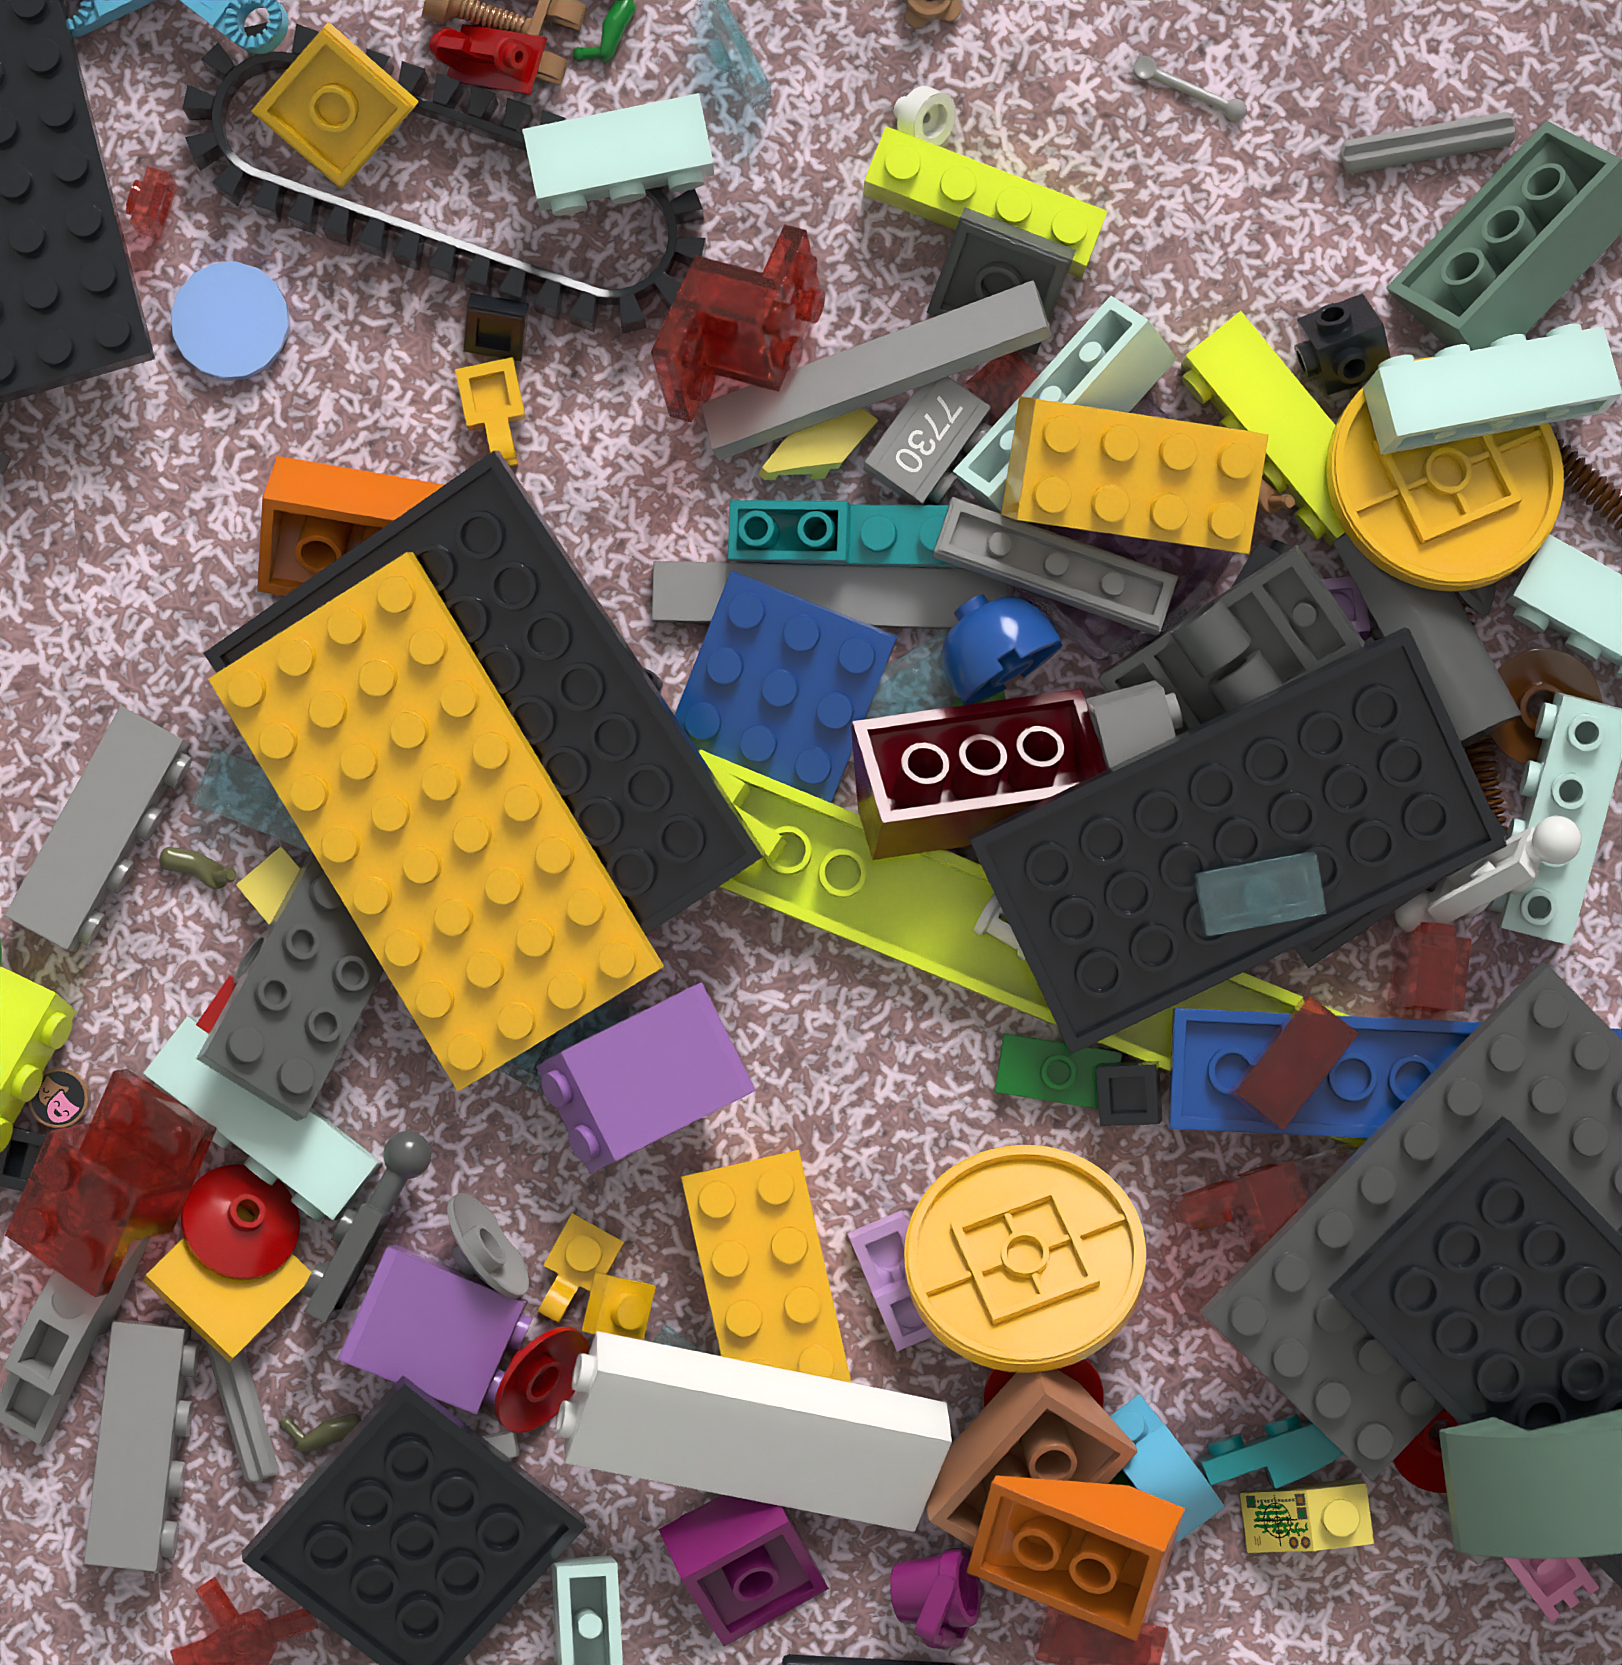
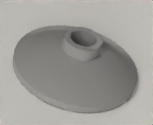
M458 1193L452 1197L447 1205V1213L451 1232L457 1244L452 1249V1256L458 1268L468 1278L473 1279L478 1275L487 1285L508 1298L517 1299L524 1295L529 1288V1277L520 1252L504 1235L495 1215L479 1200L468 1194Z

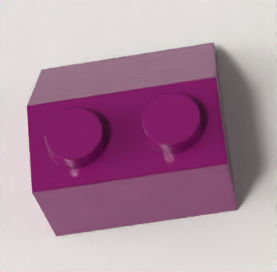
M722 1494L658 1529L682 1582L723 1646L730 1644L829 1589L784 1506Z

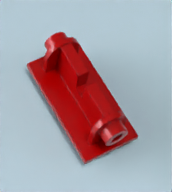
M462 24L460 32L452 28H443L438 33H435L430 39L429 49L439 62L449 66L447 76L461 81V84L530 95L547 38Z

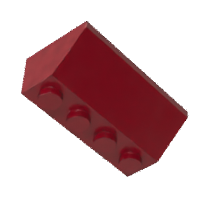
M1081 688L853 721L851 726L857 806L872 860L970 846L971 843L967 836L1107 770Z

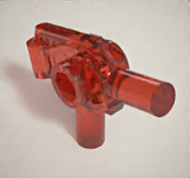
M213 1577L195 1589V1591L207 1607L209 1613L212 1614L219 1628L203 1639L175 1647L169 1651L174 1665H268L278 1647L277 1642L318 1629L317 1618L304 1608L269 1619L268 1614H265L259 1608L239 1614L217 1578Z

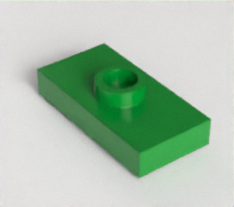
M1004 1033L994 1092L1099 1110L1096 1066L1099 1063L1121 1062L1122 1053L1086 1047L1071 1054L1066 1043Z

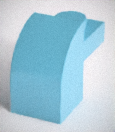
M1140 1394L1110 1416L1136 1445L1138 1452L1122 1468L1135 1488L1185 1508L1175 1539L1177 1543L1225 1507L1173 1434L1161 1422Z

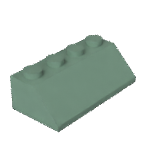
M1546 120L1397 275L1386 289L1447 348L1467 344L1470 350L1473 351L1489 348L1494 341L1509 335H1525L1622 234V159Z

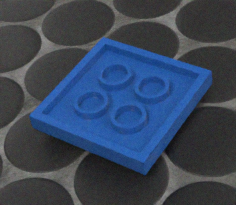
M730 571L678 704L675 717L697 750H703L832 803L853 753L852 722L866 719L898 636L737 571Z

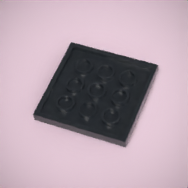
M402 1375L247 1544L241 1553L242 1562L377 1664L459 1665L587 1526L584 1516Z

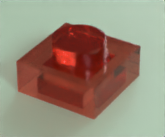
M147 166L143 181L135 180L127 198L126 214L132 215L130 223L138 234L161 240L178 186L171 173Z

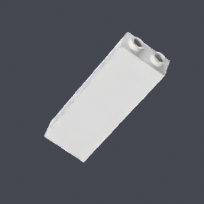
M598 1331L594 1337L589 1354L580 1353L577 1358L572 1379V1389L576 1391L572 1401L563 1400L556 1423V1436L564 1438L565 1464L911 1532L916 1530L952 1443L947 1402Z

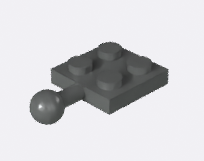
M402 1131L393 1135L387 1141L383 1151V1159L387 1168L368 1203H362L359 1209L354 1207L351 1210L348 1208L342 1216L331 1237L333 1242L339 1244L331 1262L327 1260L323 1263L318 1262L303 1288L302 1294L310 1298L303 1312L323 1323L337 1319L394 1213L391 1212V1209L408 1179H413L423 1174L430 1164L431 1148L422 1135L413 1131Z

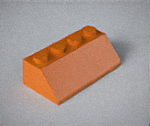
M277 456L262 497L257 591L286 596L445 484Z

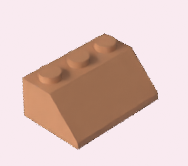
M1055 1369L1031 1373L1016 1372L950 1445L926 1503L929 1522L974 1548L990 1487L996 1475L1108 1484L1138 1452L1136 1445L1079 1382L1060 1370Z

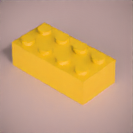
M1019 396L1001 515L1027 522L1249 554L1269 434Z
M799 1150L681 1176L721 1357L851 1383Z

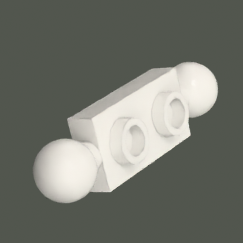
M1563 816L1545 818L1535 829L1532 826L1505 840L1506 847L1448 874L1438 881L1433 892L1424 890L1396 909L1395 918L1398 925L1410 935L1424 936L1433 932L1439 924L1444 926L1463 915L1465 918H1472L1478 915L1492 900L1508 892L1511 894L1521 893L1537 879L1540 862L1564 864L1577 855L1581 847V834L1578 827L1573 821Z

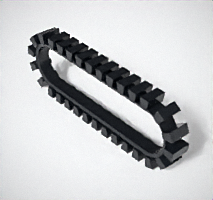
M268 22L244 27L246 35L248 37H257L256 34L259 33L262 35V30L268 29V26H266ZM296 24L292 53L274 52L272 50L264 54H255L235 66L218 42L201 59L206 70L222 80L216 95L214 96L187 85L183 111L189 120H212L214 133L209 132L185 137L195 163L201 171L223 156L226 157L231 165L212 184L220 195L237 207L250 181L262 186L252 202V206L258 215L281 222L286 194L297 198L287 215L291 225L315 234L321 206L332 210L322 227L327 239L350 246L354 220H361L367 223L357 240L361 250L384 259L389 231L401 234L403 236L392 253L396 263L420 271L424 243L438 247L427 265L432 276L455 283L459 255L473 260L463 276L464 283L469 289L490 295L494 267L508 272L498 289L500 298L525 302L529 280L543 284V287L533 302L536 312L558 320L560 318L563 293L575 295L579 298L569 313L570 323L592 332L595 330L598 304L620 305L623 334L647 328L645 318L637 302L638 300L655 291L672 314L689 297L688 287L669 275L675 261L702 271L707 248L706 238L678 237L677 224L704 220L703 208L695 189L682 193L670 202L661 191L665 186L645 190L646 196L658 206L667 223L669 238L666 252L658 267L641 282L622 289H600L250 166L233 152L227 140L225 120L228 106L236 91L252 77L266 71L288 69L319 33V31ZM367 48L366 55L388 75H391L394 70L391 57ZM405 61L401 62L398 83L419 101L412 112L527 152L522 129L527 128L533 119L531 105L507 97L503 126L489 122L499 105L496 93L472 85L468 114L454 110L464 93L461 81L437 73L433 102L420 98L421 93L429 82L425 68ZM542 110L540 125L565 121L566 118Z

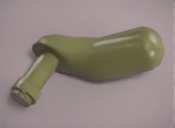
M166 847L159 856V863L163 869L192 874L214 890L233 882L237 877L236 871L233 868H224L216 861L197 851Z
M348 1414L323 1421L307 1435L294 1423L291 1417L285 1416L281 1419L279 1425L283 1431H286L298 1443L294 1448L295 1450L308 1453L343 1441L362 1419L357 1414Z

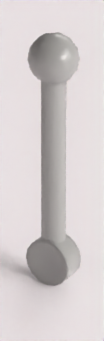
M1141 56L1134 63V74L1141 81L1157 80L1224 111L1225 116L1230 121H1240L1247 114V106L1241 99H1231L1229 101L1157 68L1155 60L1149 56Z

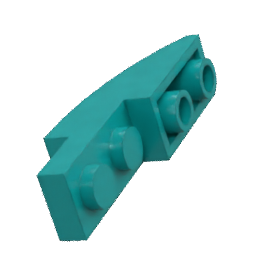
M730 500L728 560L761 564L961 568L932 557L949 505L850 504L848 501Z
M1295 1413L1264 1424L1266 1435L1244 1442L1241 1433L1213 1441L1207 1444L1210 1454L1197 1460L1202 1474L1210 1486L1264 1468L1269 1485L1276 1489L1319 1470L1337 1460L1344 1453L1310 1420L1300 1422L1298 1414Z

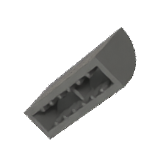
M1347 534L1333 541L1384 637L1404 627L1411 631L1463 749L1522 715L1454 591H1436L1420 588L1389 575L1367 559L1353 544Z

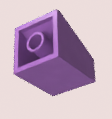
M702 982L561 1051L536 1066L542 1077L541 1085L544 1095L550 1104L558 1109L569 1131L570 1147L576 1157L584 1162L589 1174L637 1152L756 1091Z
M394 1244L386 1247L337 1360L395 1383L404 1375L429 1396L477 1414L480 1412L484 1402L494 1406L499 1384L505 1374V1371L500 1370L499 1367L507 1348L510 1347L519 1351L533 1318L523 1314L528 1303L527 1300L520 1297L517 1299L508 1298L482 1280L475 1277L473 1279L468 1278L459 1270L404 1246Z

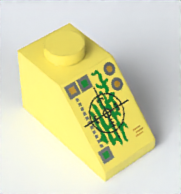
M1359 1478L1239 1492L1247 1553L1320 1551L1374 1544L1367 1484Z

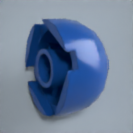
M981 594L967 601L954 612L959 622L945 637L941 650L942 667L956 696H959L963 704H975L1007 689L1004 683L1019 674L1025 678L1053 657L1063 644L1057 634L1058 631L1040 608L1022 598L1010 596L1001 597L989 602L985 595Z

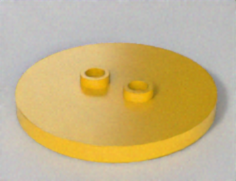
M1425 357V358H1420V359H1414V361H1419V360H1424V359H1430V358H1435V357ZM1362 387L1339 417L1331 436L1327 455L1328 491L1336 516L1347 536L1359 551L1378 568L1405 583L1420 588L1436 591H1466L1484 587L1507 577L1532 557L1545 542L1553 529L1562 503L1564 489L1562 456L1549 423L1381 455Z
M1039 1145L1004 1146L983 1151L964 1159L943 1173L928 1188L916 1206L908 1225L904 1248L905 1276L912 1302L919 1316L928 1329L951 1350L970 1361L992 1369L1020 1373L1043 1372L1072 1365L1089 1357L1109 1343L1122 1330L1135 1310L1143 1289L1146 1269L1145 1237L1137 1211L1128 1196L1107 1173L1096 1165L1075 1154L1057 1148Z

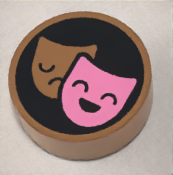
M55 1068L43 1072L41 1086L37 1094L28 1101L33 1116L43 1125L51 1128H67L79 1123L85 1117L90 1108L91 1093L87 1082L81 1075L69 1069Z

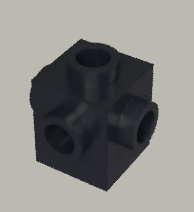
M1363 293L1338 303L1325 305L1318 311L1297 318L1302 339L1301 343L1294 345L1298 363L1306 378L1316 377L1327 396L1342 390L1355 388L1361 383L1368 381L1377 371L1378 365L1391 358L1384 324Z

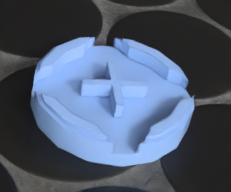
M237 261L213 263L192 274L177 292L171 311L172 336L183 357L202 373L223 381L249 379L269 369L278 358L277 355L282 351L290 332L289 307L277 284L260 269Z

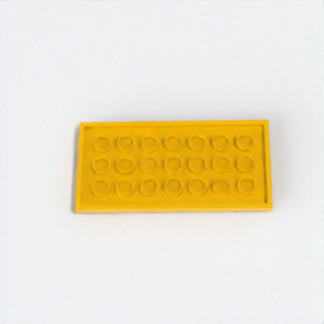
M406 552L208 678L458 1092L664 967L413 552Z

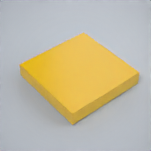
M327 22L251 112L342 190L415 108L419 101L331 23Z
M243 1206L236 1208V1213L242 1221H255V1218ZM183 1237L145 1275L143 1281L221 1356L231 1363L303 1290L312 1272L297 1257L291 1254L281 1267L264 1277L251 1280L226 1278L202 1265L191 1253Z

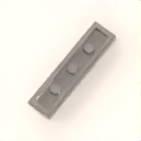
M952 497L932 557L1155 636L1161 631L1178 578L1176 575L1034 525L1002 516L997 512Z

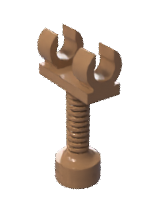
M425 0L421 17L445 26L450 18H457L459 16L462 20L465 18V21L470 20L471 23L476 22L477 25L481 24L483 27L487 26V28L542 36L547 20L554 24L580 31L587 12V5L577 0H539L533 18L526 19L525 16L520 17L519 14L509 13L508 10L503 11L502 8L498 9L496 6L492 8V5H487L485 2L481 4L479 0ZM544 51L536 79L561 86L568 66L566 65L567 60L556 54Z

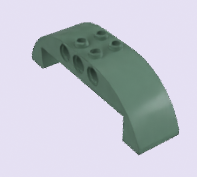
M1622 1409L1533 1431L1524 1430L1494 1417L1439 1430L1454 1550L1465 1554L1515 1559L1577 1558L1622 1553Z

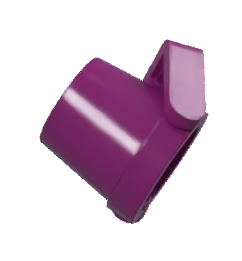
M967 1547L949 1548L940 1554L898 1562L892 1568L890 1594L894 1613L901 1623L916 1624L915 1635L921 1637L927 1647L943 1650L949 1649L952 1646L959 1647L964 1642L970 1626L975 1625L979 1618L984 1585L980 1582L979 1577L967 1573L972 1555Z

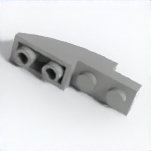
M106 1199L98 1203L49 1277L3 1366L10 1373L0 1393V1422L38 1445L51 1440L97 1336L108 1333L154 1232V1226Z

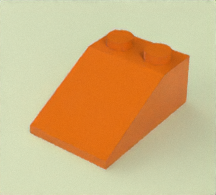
M996 1475L990 1487L967 1573L1137 1641L1158 1597L1185 1508L1127 1485Z

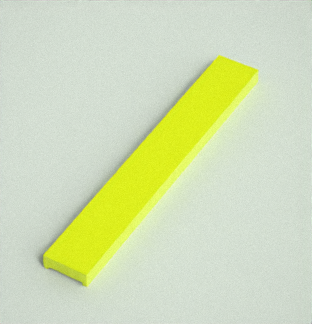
M703 750L699 751L704 761L719 767L747 784L751 791L740 806V809L780 834L787 841L775 862L764 856L718 888L1058 1027L1027 961L1019 959L1016 949L987 933L979 936L973 932L980 915L994 893L981 864L947 850L872 860L859 814ZM1000 916V917H999V919H1001V920H1003L1004 922L1008 923L1006 917H1004V916ZM1242 972L1096 1043L1142 1062L1159 1061V1069L1170 1073L1174 1008L1335 1016L1349 1015ZM1324 1136L1356 1150L1369 1139Z

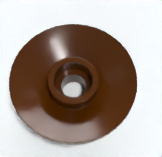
M1536 648L1516 654L1498 668V672L1522 715L1489 735L1495 745L1511 759L1525 765L1528 760L1537 762L1543 739L1535 737L1538 717H1533L1528 709L1529 701L1536 695H1542L1547 703L1552 704L1555 692L1602 703L1596 679L1580 660L1560 650Z

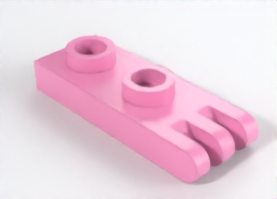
M1578 1557L1558 1559L1503 1558L1551 1623L1561 1617L1556 1606L1560 1601L1564 1599L1570 1609L1580 1603L1573 1593L1578 1588L1582 1587L1590 1595L1600 1588Z

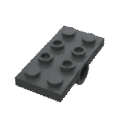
M1296 545L1101 672L1098 679L1108 693L1154 680L1164 688L1165 695L1174 693L1183 720V727L1174 730L1175 735L1178 736L1364 647L1365 642L1299 546Z
M314 853L307 856L266 932L262 933L253 942L243 956L234 974L233 983L236 984V987L196 1058L296 1121L306 1118L384 972L383 967Z

